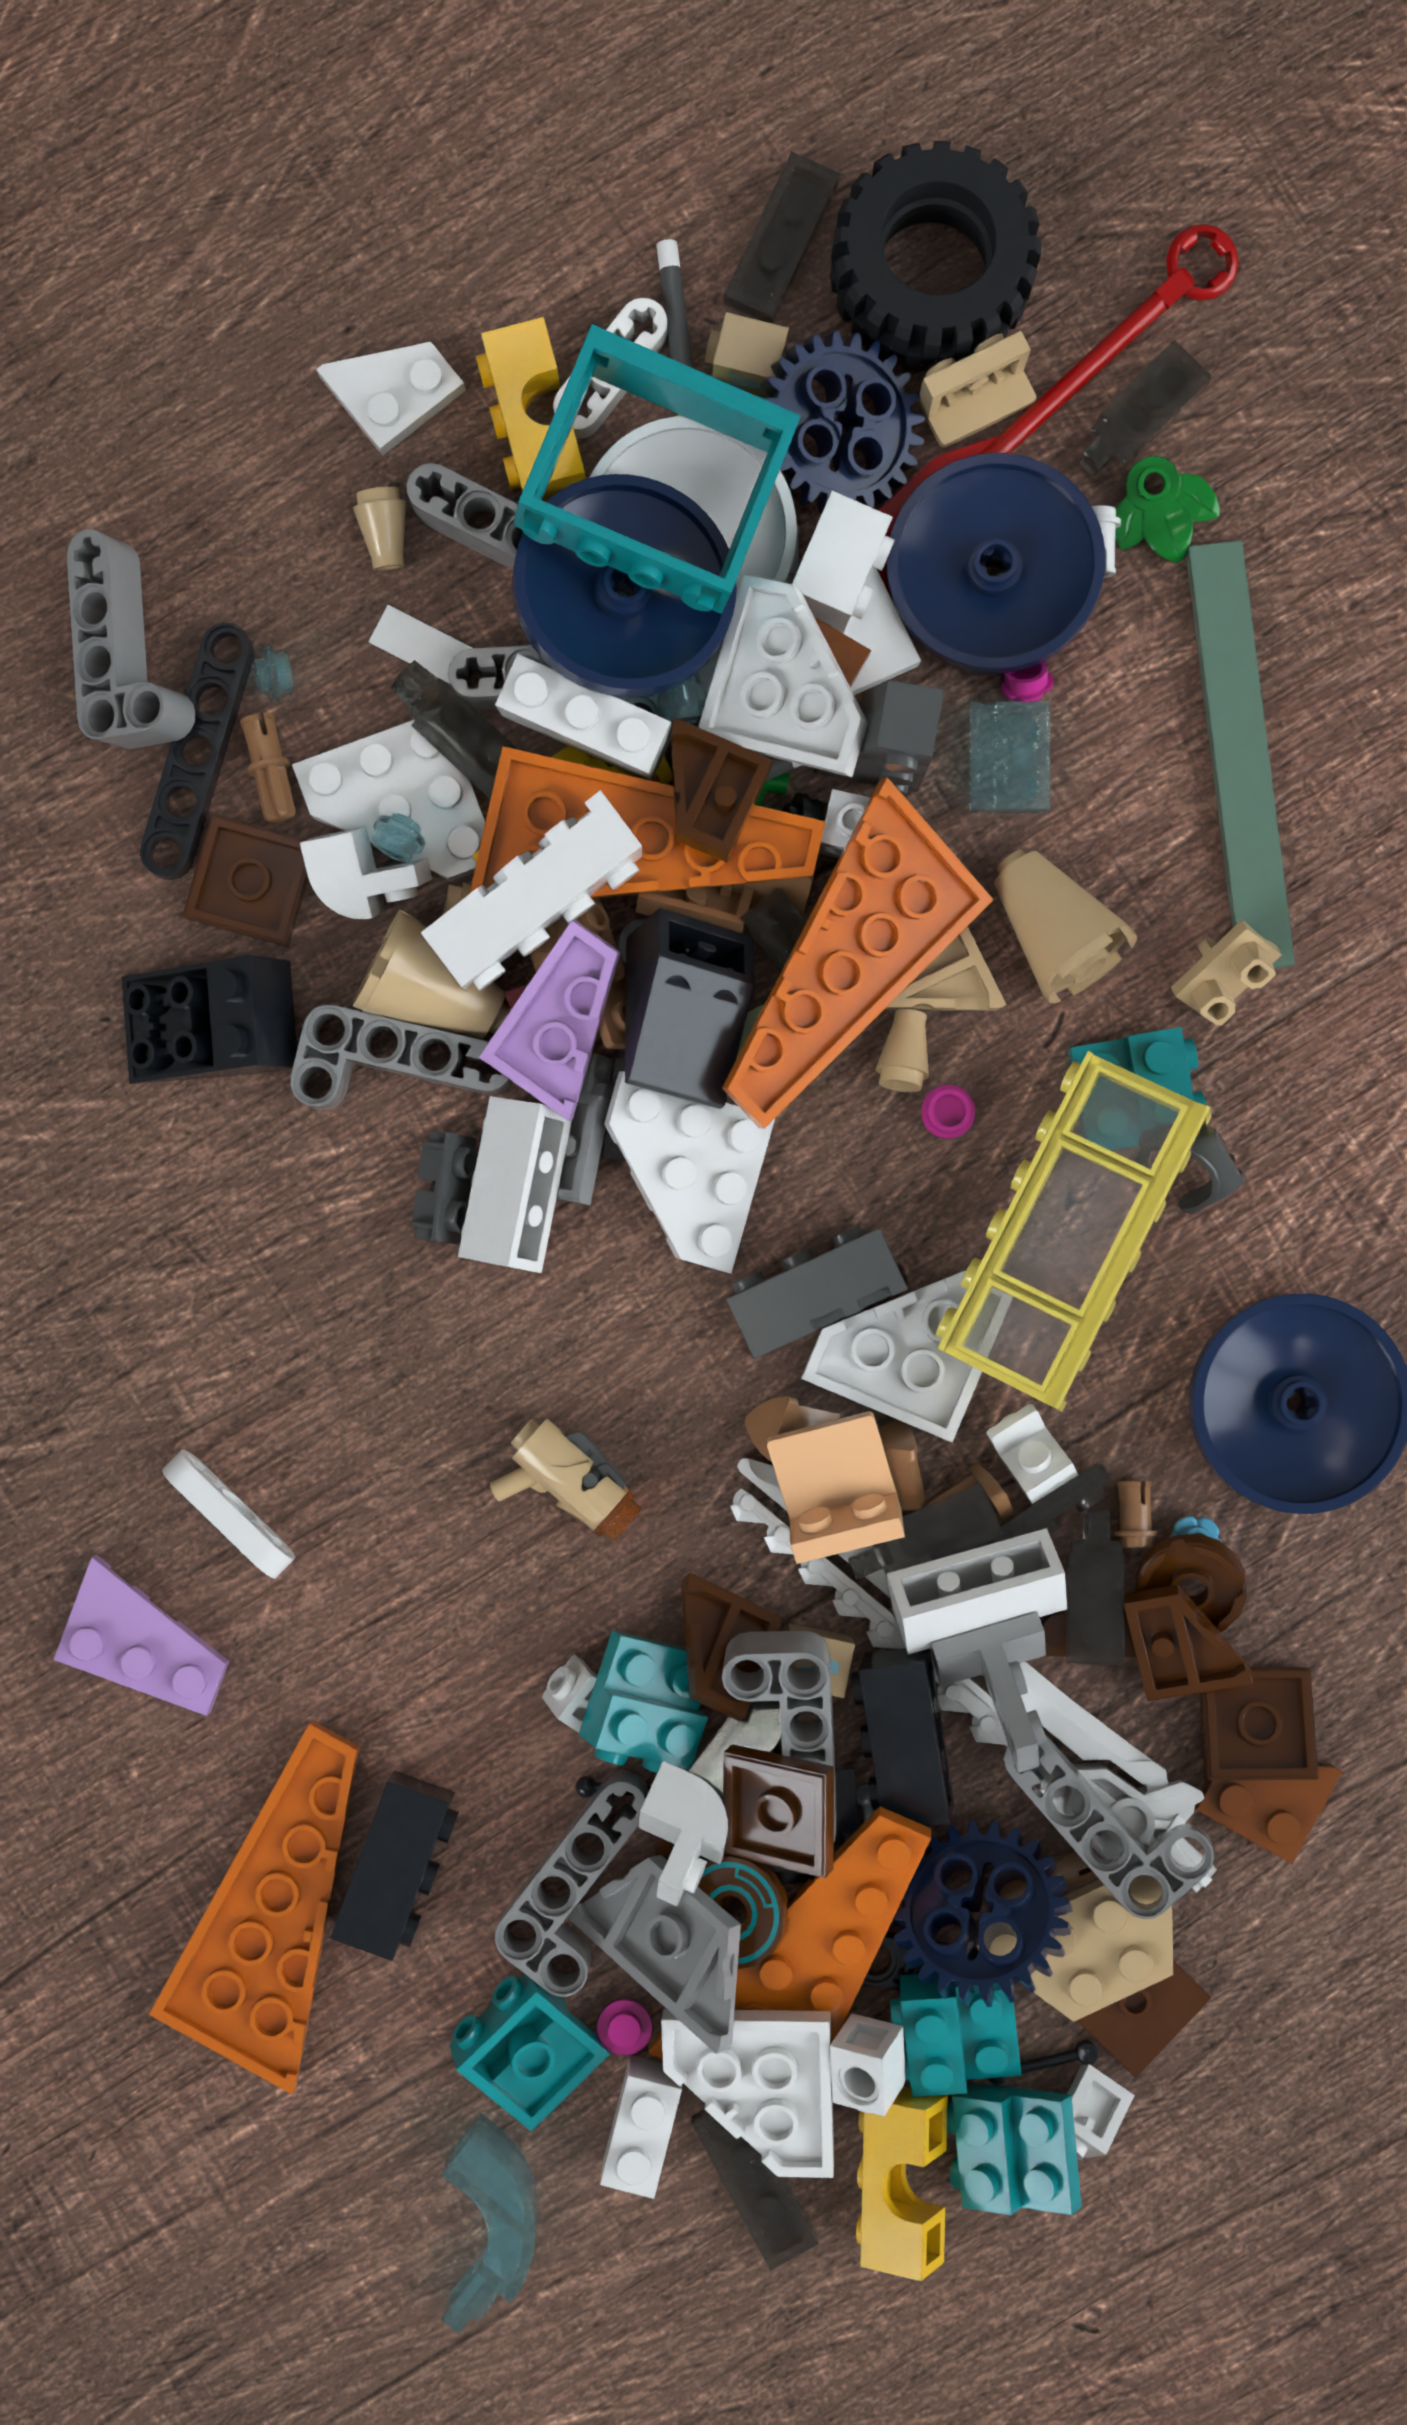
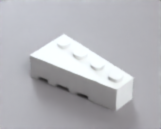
M601 790L584 802L590 810L578 821L574 817L566 821H560L544 834L545 837L538 843L540 846L538 851L532 855L527 851L516 856L493 877L494 884L487 889L484 885L476 888L421 932L462 988L466 990L472 984H475L479 991L506 971L501 963L513 953L519 950L523 957H526L550 938L545 929L561 917H564L568 924L572 920H576L595 904L590 897L593 893L607 883L612 890H615L639 872L635 862L642 857V845Z

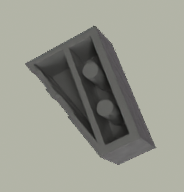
M887 680L862 692L859 706L868 721V726L853 776L848 777L814 768L813 773L875 784L876 786L881 778L888 777L904 797L908 795V791L918 792L933 757L944 690Z
M860 1225L830 1239L834 1247L833 1250L814 1257L809 1248L781 1261L785 1272L765 1281L760 1271L732 1284L736 1295L726 1300L754 1359L813 1333L817 1329L843 1317L855 1314L890 1295L894 1296L908 1290L880 1228L864 1235Z

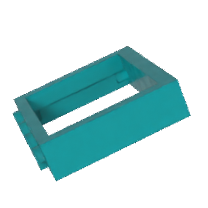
M592 324L518 501L513 525L521 528L526 536L538 543L549 545L554 542L575 551L577 557L587 564L596 567H605L607 565L628 574V577L634 583L647 589L661 588L680 596L681 600L693 609L704 612L713 610L722 614L734 588L801 415ZM593 377L767 452L719 576L542 501Z

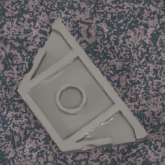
M662 1855L649 1857L630 1869L629 1873L624 1877L611 1881L599 1889V1893L585 1902L577 1904L567 1918L715 2054L729 2049L732 2043L741 1924L698 1886L694 1894L684 1890L678 1906L657 1898L658 1881L668 1860Z

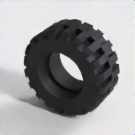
M934 141L933 149L921 150L920 143L917 142L902 146L901 157L896 160L892 154L887 153L874 161L872 176L868 172L861 173L851 185L850 197L843 199L837 216L836 229L834 230L830 280L832 292L838 294L836 308L842 321L848 322L853 320L851 334H860L861 345H866L870 340L872 342H880L878 358L885 360L895 354L897 357L905 360L903 369L919 372L920 363H933L934 366L948 358L962 360L974 354L975 348L984 340L997 334H1003L1004 338H1006L1008 330L1015 329L1023 316L1038 272L1036 269L1041 257L1042 240L1036 235L1040 224L1034 207H1025L1029 193L1020 180L1015 179L1009 183L1006 179L1009 168L999 160L994 158L988 164L980 159L982 150L969 145L965 146L964 152L950 150V141ZM919 223H940L959 230L974 243L983 259L984 272L975 283L959 292L946 295L926 294L910 288L894 275L884 258V248L886 243L895 234L909 226Z

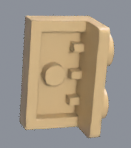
M1022 331L1007 338H1004L1003 334L994 335L980 343L975 348L974 354L958 362L954 358L945 359L927 371L926 377L923 378L920 390L921 398L918 400V405L941 448H946L1035 403L1036 394L1024 372L1031 349Z

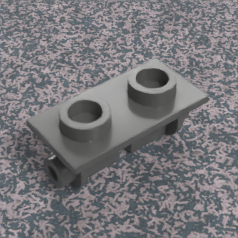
M429 1131L428 1141H422L418 1179L435 1181L434 1192L416 1190L411 1227L416 1228L415 1239L460 1245L461 1231L468 1207L470 1182L477 1162L475 1151L476 1138L451 1132Z

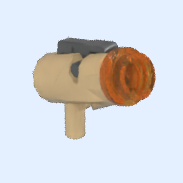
M547 1418L541 1425H538L531 1419L511 1441L510 1444L518 1450L512 1459L521 1467L490 1482L492 1493L499 1502L529 1487L539 1493L549 1491L559 1500L556 1503L557 1507L584 1522L599 1537L604 1533L612 1541L617 1539L642 1509L632 1500L635 1495L626 1487L628 1483L626 1478L605 1457L584 1431L578 1430L565 1434Z

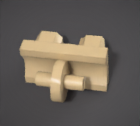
M1241 920L1218 943L1210 937H1206L1199 943L1198 948L1203 957L1172 985L1171 989L1179 1000L1210 1022L1222 1026L1235 1014L1236 1004L1234 1000L1247 987L1252 990L1262 988L1276 975L1273 963L1282 954L1274 943L1261 937L1246 922Z

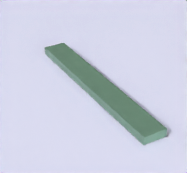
M1240 540L1189 546L1186 552V562L1231 925L1233 928L1241 920L1246 922L1261 937L1274 943L1280 950L1282 956L1273 963L1274 969L1290 968L1295 965L1243 542Z

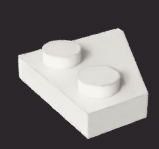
M431 342L326 363L316 369L321 380L382 456L466 391L464 382Z

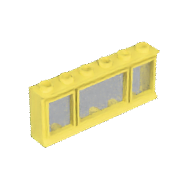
M1087 1051L1081 1064L1073 1061L1067 1070L1060 1087V1091L1066 1093L1057 1113L1049 1110L1044 1116L1035 1140L1041 1142L1032 1162L1024 1159L1018 1167L1010 1187L1017 1192L1008 1210L1005 1211L999 1208L994 1215L986 1232V1238L992 1241L982 1260L975 1257L971 1261L961 1282V1287L967 1291L958 1309L951 1306L947 1309L936 1331V1336L942 1339L937 1349L1063 1412L1067 1404L1064 1398L1078 1371L1084 1369L1090 1357L1091 1351L1089 1349L1103 1321L1107 1322L1116 1305L1114 1299L1128 1272L1134 1270L1140 1258V1248L1153 1222L1157 1223L1166 1206L1165 1198L1178 1173L1184 1171L1190 1159V1149L1202 1125L1207 1126L1212 1117L1209 1106L1175 1093L1095 1056L1090 1051Z

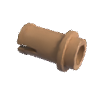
M1152 1481L1116 1482L1118 1487L1119 1531H1114V1536H1119V1547H1153L1152 1536H1157V1530H1152L1150 1487H1152Z

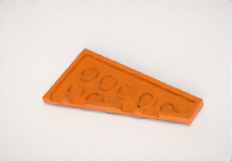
M502 746L470 893L482 885L487 889L494 884L493 877L516 856L527 851L532 855L540 849L538 843L545 837L544 834L560 821H566L572 817L578 821L590 810L584 802L599 790L602 791L642 845V857L635 862L639 872L615 890H612L607 883L590 896L591 898L811 878L814 874L826 821L754 805L726 863L676 841L674 788L672 785Z
M888 777L879 780L722 1087L758 1128L765 1129L994 900Z
M314 1720L308 1724L149 2013L155 2019L293 2095L297 2087L360 1748L359 1745Z
M880 1806L835 1852L831 1873L826 1878L818 1876L814 1879L809 1878L796 1892V1897L786 1906L788 1911L787 1919L789 1918L788 1929L777 1950L753 1967L737 1969L734 2010L830 2011L832 2043L844 2024L931 1840V1828ZM661 2030L650 2041L647 2053L663 2060Z

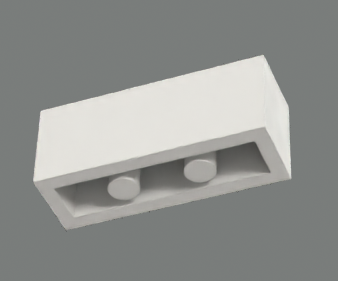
M517 654L495 704L501 715L507 719L650 781L653 780L671 740V721L612 695L602 694L579 686L563 677L557 671L520 654Z
M489 1097L487 1112L482 1126L483 1132L476 1167L472 1176V1187L465 1222L461 1231L458 1257L542 1273L572 1120L567 1121L543 1104Z
M1047 1528L887 1573L892 1610L908 1655L930 1649L932 1642L1033 1612H1038L1039 1617L1067 1609L1065 1572Z

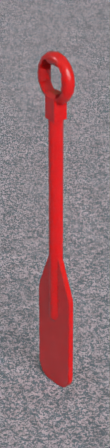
M1208 224L1192 225L1178 233L1170 244L1166 257L1169 279L999 436L941 454L930 461L878 509V511L892 516L885 536H891L892 528L904 503L924 480L946 465L963 458L987 453L1012 454L1016 448L1182 295L1193 300L1204 301L1215 299L1225 293L1234 282L1239 266L1237 249L1231 237L1219 227ZM1197 237L1211 239L1209 246L1216 251L1219 257L1225 256L1226 271H1218L1215 277L1207 282V288L1205 289L1193 286L1195 280L1185 268L1179 269L1178 255L1186 254L1191 247L1196 245ZM886 560L882 571L878 569L877 571L890 595Z

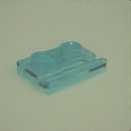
M1050 701L995 702V704L971 702L970 813H1048L1050 810Z

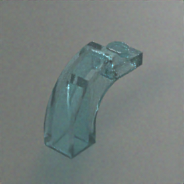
M482 2112L447 2155L442 2171L444 2178L477 2205L484 2217L488 2231V2243L485 2249L447 2296L441 2320L458 2334L471 2317L479 2322L494 2303L497 2294H500L508 2302L512 2303L527 2277L532 2262L539 2222V2200L536 2184L525 2157L509 2135Z

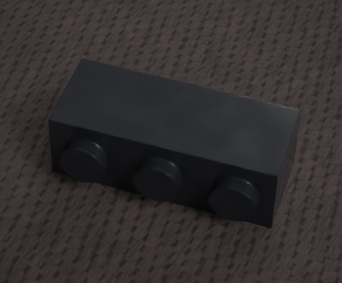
M906 1648L865 1652L859 1671L852 1674V1687L856 1705H864L867 1724L861 1725V1745L864 1757L873 1758L875 1776L869 1778V1795L872 1809L877 1810L881 1806L924 1826L950 1824L954 1797L931 1649L909 1655Z
M393 1771L385 1785L330 1939L393 1961L400 1944L410 1948L422 1916L412 1912L419 1892L429 1896L440 1867V1863L431 1860L437 1841L448 1844L459 1811L450 1809L455 1792L401 1772Z

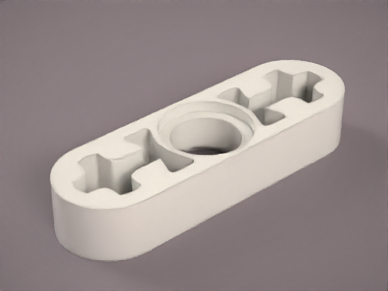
M637 298L625 305L606 330L631 341L635 334L633 321L636 319L638 322L643 323L648 318L653 319L654 333L651 335L649 332L643 331L634 343L658 353L665 344L668 335L667 316L663 307L656 301L649 298ZM593 377L590 385L595 392L587 402L589 416L585 418L577 415L573 424L576 439L586 438L594 434L627 391ZM569 378L559 389L554 398V414L556 412V409L561 400V397L563 395ZM587 390V392H586V395H585L584 399H585V398L588 396V394H589V393H588V390Z
M181 1449L162 1469L167 1480L263 1573L276 1579L295 1559V1555L288 1545L193 1454Z

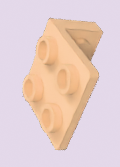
M863 1412L770 1436L767 1439L769 1455L790 1519V1545L796 1564L905 1537L901 1505L876 1419L872 1412Z

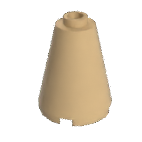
M1018 850L1010 854L998 865L997 871L999 875L994 882V886L1041 993L1049 1003L1061 1002L1056 993L1066 988L1073 996L1085 990L1123 959L1117 950L1125 941L1131 948L1135 945L1137 934L1126 922L1038 851H1031L1025 854L1023 850Z
M399 909L381 941L382 945L362 980L352 1006L362 1010V1012L483 1040L488 1032L495 1034L510 1011V1006L503 1003L505 991L494 982L480 991L475 984H472L466 990L462 988L421 934L427 927L411 914Z

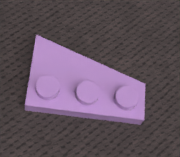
M572 920L479 1056V1058L567 1121L573 1120L621 953L576 920Z
M98 1555L91 1557L54 1660L207 1716L212 1711L230 1661L182 1622L175 1621L149 1600L150 1597L137 1586H131L111 1570L112 1566Z

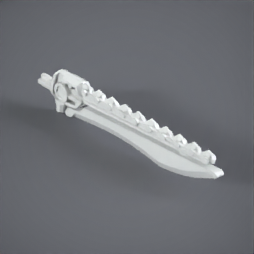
M749 1458L739 1459L737 1464L739 1471L786 1510L773 1465ZM742 1488L738 1490L734 1495L733 1505L730 1506L736 1520L765 1523L768 1529L767 1536L764 1539L770 1552L793 1554L790 1545V1527L752 1494ZM906 1534L903 1538L838 1554L888 1597H890L887 1573L932 1561L924 1548ZM823 1557L801 1563V1568H798L805 1584L833 1586L836 1588L835 1599L832 1601L840 1616L861 1617L870 1620L869 1631H866L873 1647L889 1649L906 1648L895 1615L829 1559ZM1027 1662L1019 1663L1028 1693L1021 1695L1026 1712L1036 1710L1042 1726L1081 1759L1111 1760L1141 1784L1145 1785V1787L1140 1788L1134 1787L1102 1763L1073 1764L1147 1850L1169 1830L1178 1825L1185 1824L1194 1813L1195 1805L1204 1799L1203 1792L1200 1789L1182 1780L1168 1782L1166 1770L1161 1765L1147 1757L1071 1700ZM934 1668L935 1681L939 1684L937 1694L941 1710L971 1713L973 1715L972 1725L969 1728L976 1742L1008 1746L991 1695L970 1678L941 1686ZM1038 1745V1750H1039V1763H1040V1758L1042 1757V1755H1043L1045 1752H1044L1043 1749ZM1041 1763L1040 1767H1036L1044 1777L1040 1783L1039 1791L1044 1793L1053 1779L1065 1774L1058 1765L1055 1766L1051 1774L1047 1772ZM1062 1786L1054 1792V1806L1061 1814L1075 1816L1084 1809V1797L1075 1787ZM1103 1830L1097 1832L1091 1838V1847L1105 1860H1111L1122 1853L1123 1842L1116 1833ZM1185 1838L1177 1840L1172 1846L1171 1855L1175 1862L1181 1866L1194 1867L1203 1859V1855ZM1212 1865L1207 1875L1193 1886L1191 1890L1197 1893L1202 1886L1206 1887L1212 1881L1210 1877L1217 1871V1868Z

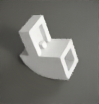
M366 826L316 836L300 842L307 875L313 890L327 907L345 917L354 919L374 918L387 911L383 894H385L386 902L418 896V886L432 880L427 858L376 868Z
M663 1761L640 1810L639 1828L675 1844L659 1878L657 1898L678 1906L684 1890L694 1894L701 1880L707 1861L699 1858V1856L721 1864L728 1832V1819L724 1804L712 1786L702 1778Z

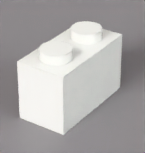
M835 491L831 492L792 583L801 591L813 616L843 633L851 615L862 619L874 588L865 585V581L871 567L882 571L895 539L885 536L892 516Z
M630 2055L603 2159L600 2185L652 2199L655 2198L682 2092V2085L679 2087L663 2072V2063Z

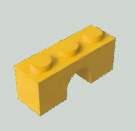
M544 317L481 333L485 353L475 355L483 387L494 386L499 402L498 405L489 407L497 440L508 437L513 456L503 458L511 491L520 488L523 491L550 426L539 424L529 418L526 414L527 408L537 396L561 388L558 369ZM573 426L542 501H547L567 486L586 479Z
M903 2086L885 2116L859 2112L858 2125L860 2132L863 2134V2157L857 2172V2183L859 2188L862 2189V2213L856 2226V2240L861 2245L860 2267L923 2281L944 2263L945 2207L927 2203L914 2194L906 2178V2165L925 2167L947 2151L948 2095L912 2097L911 2088Z

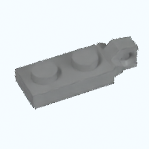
M591 1054L571 1122L557 1200L591 1205L606 1130L604 1122L612 1096L610 1079L613 1059L600 1054Z

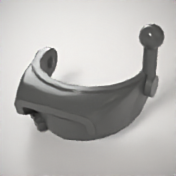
M1173 1123L1143 1132L1139 1137L1138 1145L1140 1151L1138 1157L1133 1161L1149 1168L1148 1159L1150 1153L1161 1149ZM1202 1125L1190 1149V1158L1198 1161L1208 1171L1211 1180L1180 1199L1178 1206L1182 1212L1194 1214L1200 1209L1226 1198L1245 1182V1174L1242 1170L1237 1169L1234 1164L1236 1162L1235 1155L1228 1154L1224 1139L1215 1128Z

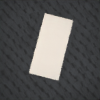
M387 605L368 641L449 684L448 669L453 657L463 650L473 649L390 605Z

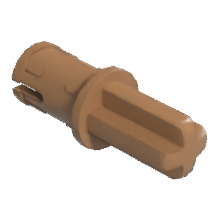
M263 712V721H259V715L255 713L240 720L251 764L247 767L248 775L255 777L264 819L273 823L284 822L292 819L296 813L286 770L290 768L289 759L284 758L282 755L274 714Z

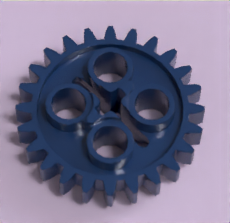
M833 331L825 336L824 343L820 336L815 334L804 341V347L799 343L795 344L786 351L787 359L780 358L770 366L776 377H768L760 383L761 389L770 396V398H764V400L801 415L780 471L787 476L786 483L790 491L797 487L801 489L800 506L804 507L818 498L819 514L823 513L832 491L871 508L874 507V499L878 503L893 497L890 487L896 489L907 483V479L901 470H909L918 464L916 458L908 450L924 444V439L911 432L912 427L925 421L924 416L911 413L909 407L921 398L920 394H905L902 388L911 378V374L908 372L895 376L892 370L898 357L894 354L883 361L879 360L880 342L878 341L861 350V337L859 333L848 337L844 344L839 331ZM844 376L849 379L848 391L846 390V380ZM812 379L819 381L823 385L826 392L825 403L814 396L811 386ZM862 392L868 394L873 399L875 404L874 415L865 410L862 404ZM835 415H837V421H834ZM804 433L812 436L816 441L818 448L816 457L811 456L805 450L803 445ZM854 445L859 447L866 456L867 465L865 469L859 467L854 460ZM831 458L835 472H832L829 468Z
M970 1820L968 1836L960 1837L953 1825H949L948 1842L942 1844L936 1837L931 1835L929 1845L932 1852L928 1856L923 1855L900 1903L905 1908L897 1910L892 1920L895 1926L905 1928L894 1936V1940L899 1948H911L903 1957L909 1969L923 1965L918 1978L924 1986L931 1984L939 1977L937 1991L942 1998L946 1999L957 1987L959 1999L964 2006L970 2004L974 1992H980L986 2006L992 2007L994 1991L998 1990L1003 1991L1010 2003L1015 2002V1984L1020 1982L1030 1992H1034L1036 1989L1031 1974L1035 1970L1049 1977L1053 1974L1045 1959L1047 1954L1056 1957H1064L1065 1955L1063 1946L1054 1938L1055 1936L1071 1935L1072 1932L1069 1922L1058 1917L1073 1911L1068 1898L1057 1896L1068 1888L1064 1876L1050 1877L1057 1869L1053 1856L1038 1860L1042 1852L1038 1840L1034 1839L1022 1848L1023 1836L1019 1828L1015 1827L1007 1838L1004 1839L997 1821L992 1822L987 1835L981 1834L975 1820ZM992 1865L994 1870L990 1874L985 1890V1900L991 1913L984 1912L980 1916L978 1955L975 1960L970 1961L968 1960V1954L971 1952L977 1933V1925L970 1912H979L981 1910L984 1891V1869L986 1866ZM957 1871L972 1873L971 1881L965 1888L960 1890L946 1888L948 1878ZM1012 1880H1020L1027 1884L1023 1895L1015 1900H1006L1000 1897L1002 1887ZM948 1924H955L961 1927V1934L954 1943L950 1945L936 1943L937 1933L942 1927ZM1009 1934L1017 1938L1016 1945L1010 1953L1004 1956L990 1953L991 1943L996 1937Z

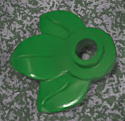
M1150 456L1136 462L1129 470L1125 480L1126 496L1116 506V517L1121 519V526L1115 530V541L1119 549L1123 550L1145 539L1149 547L1157 555L1173 563H1178L1183 559L1190 546L1193 522L1209 521L1219 517L1220 508L1216 494L1203 478L1193 474H1179L1176 467L1163 457ZM1151 473L1159 475L1163 482L1161 491L1156 495L1149 494L1144 488V480Z

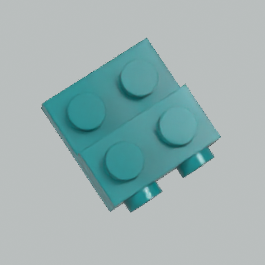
M1182 1027L1131 1035L1123 1039L1076 1046L1068 1049L1070 1065L1073 1061L1081 1064L1087 1051H1090L1095 1056L1188 1099L1206 1105L1203 1092H1193L1189 1071L1197 1070L1198 1055L1193 1038H1183ZM1098 1077L1079 1117L1083 1138L1113 1151L1139 1146V1137L1143 1132L1173 1123L1178 1113L1104 1078Z
M616 1630L611 1631L579 1731V1736L595 1748V1757L622 1766L626 1765L628 1756L643 1759L642 1766L655 1773H658L663 1761L677 1767L692 1768L708 1717L698 1711L701 1703L689 1697L686 1648Z
M524 1973L518 1979L515 1976L504 1978L493 1992L492 2004L479 2017H476L474 2014L464 2017L455 2027L452 2034L453 2042L449 2045L456 2070L530 2131L548 2116L610 2055L609 2050L601 2043L599 2036L569 2012L564 1998L547 1992Z
M919 1974L900 1975V1998L890 1999L891 2021L893 2024L903 2026L906 2044L904 2046L905 2081H910L912 2097L967 2093L968 2079L1022 2076L1014 2002L1010 2003L1002 1990L994 1991L992 2007L986 2006L980 1992H974L970 2004L964 2006L959 1999L957 1987L946 1999L940 1996L937 1991L939 1977L931 1984L924 1986L918 1978Z
M973 2082L967 2086V2093L952 2096V2101L948 2104L947 2132L950 2135H956L957 2156L951 2164L950 2182L953 2189L961 2191L962 2208L1005 2215H1013L1020 2208L1073 2215L1082 2208L1071 2095Z

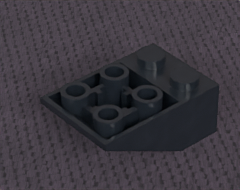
M662 908L656 910L626 937L625 1083L718 1109L725 1106L728 1094L722 1087L737 1058L754 989V937Z
M246 955L122 977L129 1084L251 1075L293 1069L297 1053L290 960Z

